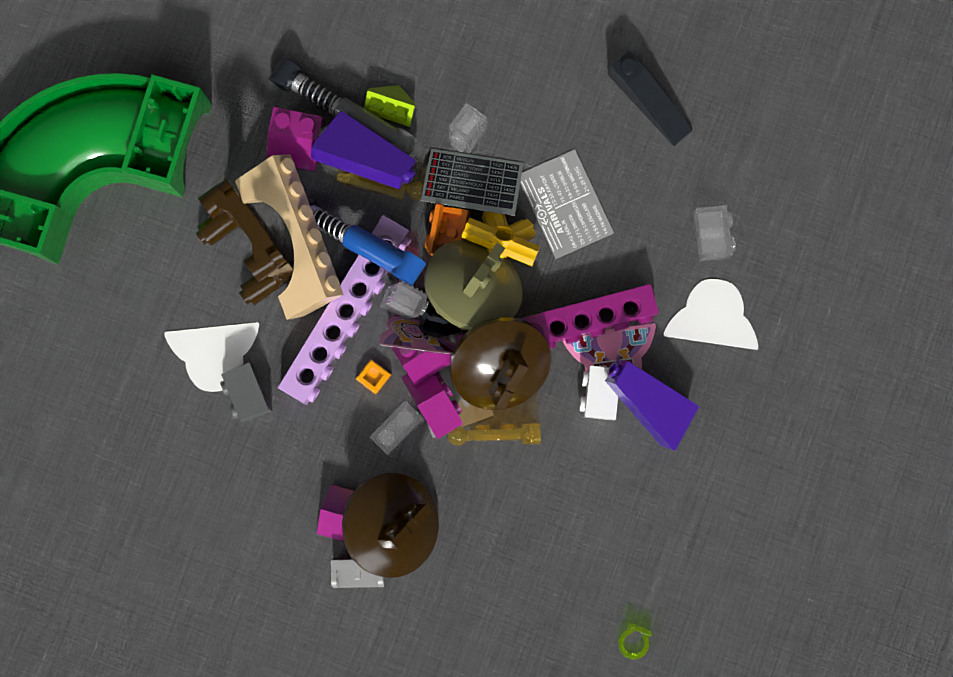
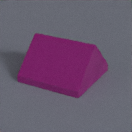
M330 484L320 510L317 534L344 541L342 519L346 504L354 492L353 490Z

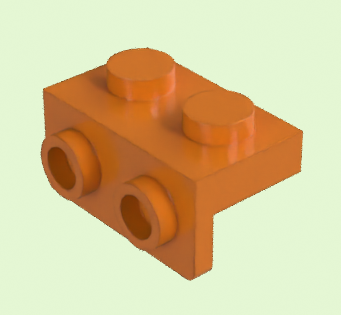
M436 203L435 210L432 209L430 213L431 231L425 239V248L431 256L441 246L449 242L465 240L462 238V234L469 220L470 211L444 207L442 204Z

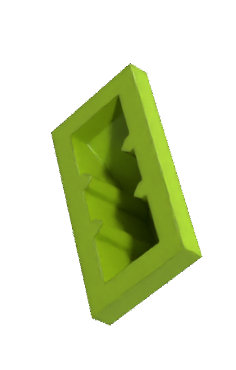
M400 85L368 89L364 109L378 117L410 127L416 103Z

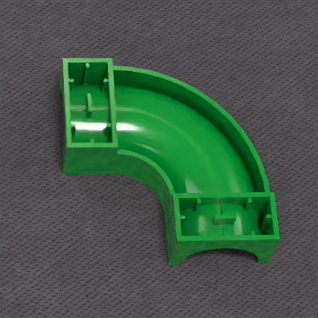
M118 73L96 74L56 84L21 103L0 122V245L59 264L77 209L85 198L98 188L113 183H132L183 197L186 189L183 182V168L189 140L199 118L204 113L209 114L212 104L201 88L152 74L151 78Z

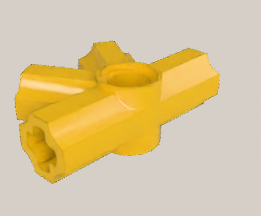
M485 211L482 216L483 223L469 218L462 234L463 239L486 247L488 253L491 252L496 243H499L505 248L500 256L502 259L508 256L527 265H533L540 246L529 242L534 239L536 232L533 224L528 219L520 220L508 226L505 214Z

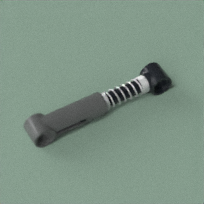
M281 58L269 77V80L274 85L286 92L293 90L296 93H300L301 96H306L307 100L311 99L312 103L317 102V105L323 106L324 110L328 109L333 118L340 111L344 112L409 155L417 142L413 135L399 127L392 126L346 97L337 98V95L333 96L331 91L327 92L326 88H320V84L315 85L314 81L310 82L309 78L302 74L303 71L296 64L286 58Z

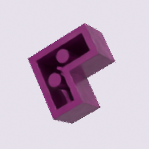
M439 371L416 386L408 374L401 377L437 439L463 424L459 417L462 410L455 399L450 401L449 398L453 394L446 382L443 383L444 380Z

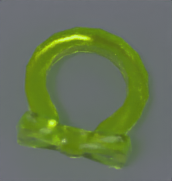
M628 622V629L623 631L619 637V650L628 659H640L645 656L649 649V637L653 635V632ZM634 631L642 633L644 642L643 649L636 654L629 653L624 648L625 638Z

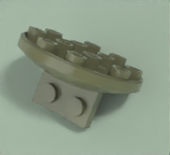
M456 240L436 250L430 258L424 273L426 293L436 312L462 330H470L476 325L494 318H513L522 302V285L519 275L507 258L502 259L500 257L505 248L496 243L491 252L488 253L486 247L468 240Z

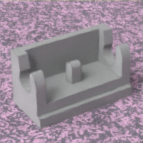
M353 559L331 560V586L333 588L384 587V577L368 573L359 567Z

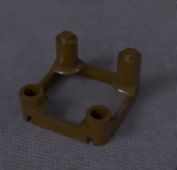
M227 179L215 185L198 198L210 215V217L197 225L199 231L196 232V235L204 245L207 243L211 246L236 228L243 230L252 243L253 254L244 260V263L253 274V277L240 285L242 291L239 292L247 305L252 302L255 306L291 280L293 274L292 266L249 207L243 203L240 195Z

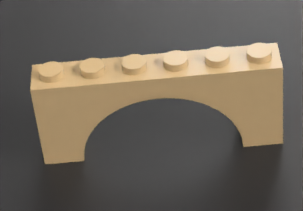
M291 154L272 155L235 180L244 204L256 202L269 204L279 213L289 230L294 249V269L288 287L278 296L286 319L304 317L344 295Z

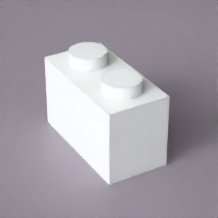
M589 366L588 371L583 372L582 386H586V397L581 396L580 411L584 412V417L616 420L618 396L605 382L608 376V367Z

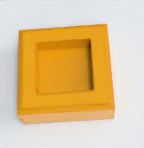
M371 359L357 376L356 380L374 394H377L391 374Z

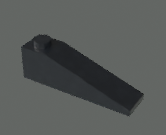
M630 51L625 53L610 67L608 76L673 146H676L692 132L693 129L655 79Z

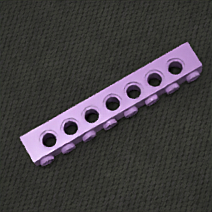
M384 215L372 232V234L403 251L408 248L411 242L409 230ZM358 255L340 285L344 295L329 303L278 387L280 390L308 405L309 401L312 403L315 401L320 393L318 386L322 380L326 381L333 371L332 363L335 358L340 359L345 352L347 346L344 343L349 336L352 338L360 326L357 324L361 315L366 316L373 304L370 301L375 293L378 295L382 291L386 283L383 279L389 271L380 267L378 273L374 275L368 274L366 269L373 262ZM359 284L367 287L366 293L362 296L354 295V288ZM344 306H352L354 308L353 314L348 318L341 316V310ZM332 327L340 328L341 333L337 339L328 338V331ZM320 348L327 350V357L323 361L315 359V352ZM306 370L314 372V378L309 383L302 381V374Z

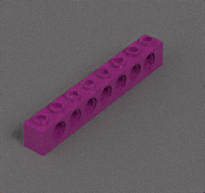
M651 284L520 319L531 323L539 329L545 337L549 348L552 349L557 347L556 343L561 341L571 344L581 341L580 336L590 334V337L594 338L604 335V330L610 328L620 331L629 328V323L638 321L639 325L653 322V317H656L659 311ZM624 304H633L636 307V314H626L623 310ZM604 309L610 311L612 320L608 322L602 321L599 317V311ZM577 316H583L587 319L588 326L579 328L575 325L574 319ZM558 322L563 325L564 332L555 335L551 332L550 325ZM464 334L455 336L456 344L464 336Z

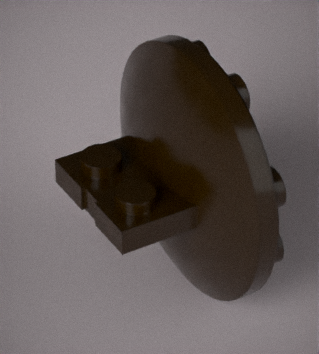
M512 317L490 319L467 331L459 340L451 356L450 376L458 394L469 404L486 410L505 411V409L525 402L542 387L550 371V348L539 329L525 320Z
M399 473L379 474L361 483L350 496L342 519L344 543L354 562L370 574L387 578L401 577L418 569L433 551L439 530L438 512L431 494L414 478Z

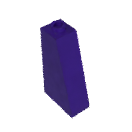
M342 111L338 113L311 146V158L313 160L400 189L404 182L408 184L416 173L413 170L415 159Z
M617 359L609 367L605 382L661 446L675 451L700 406L629 361Z

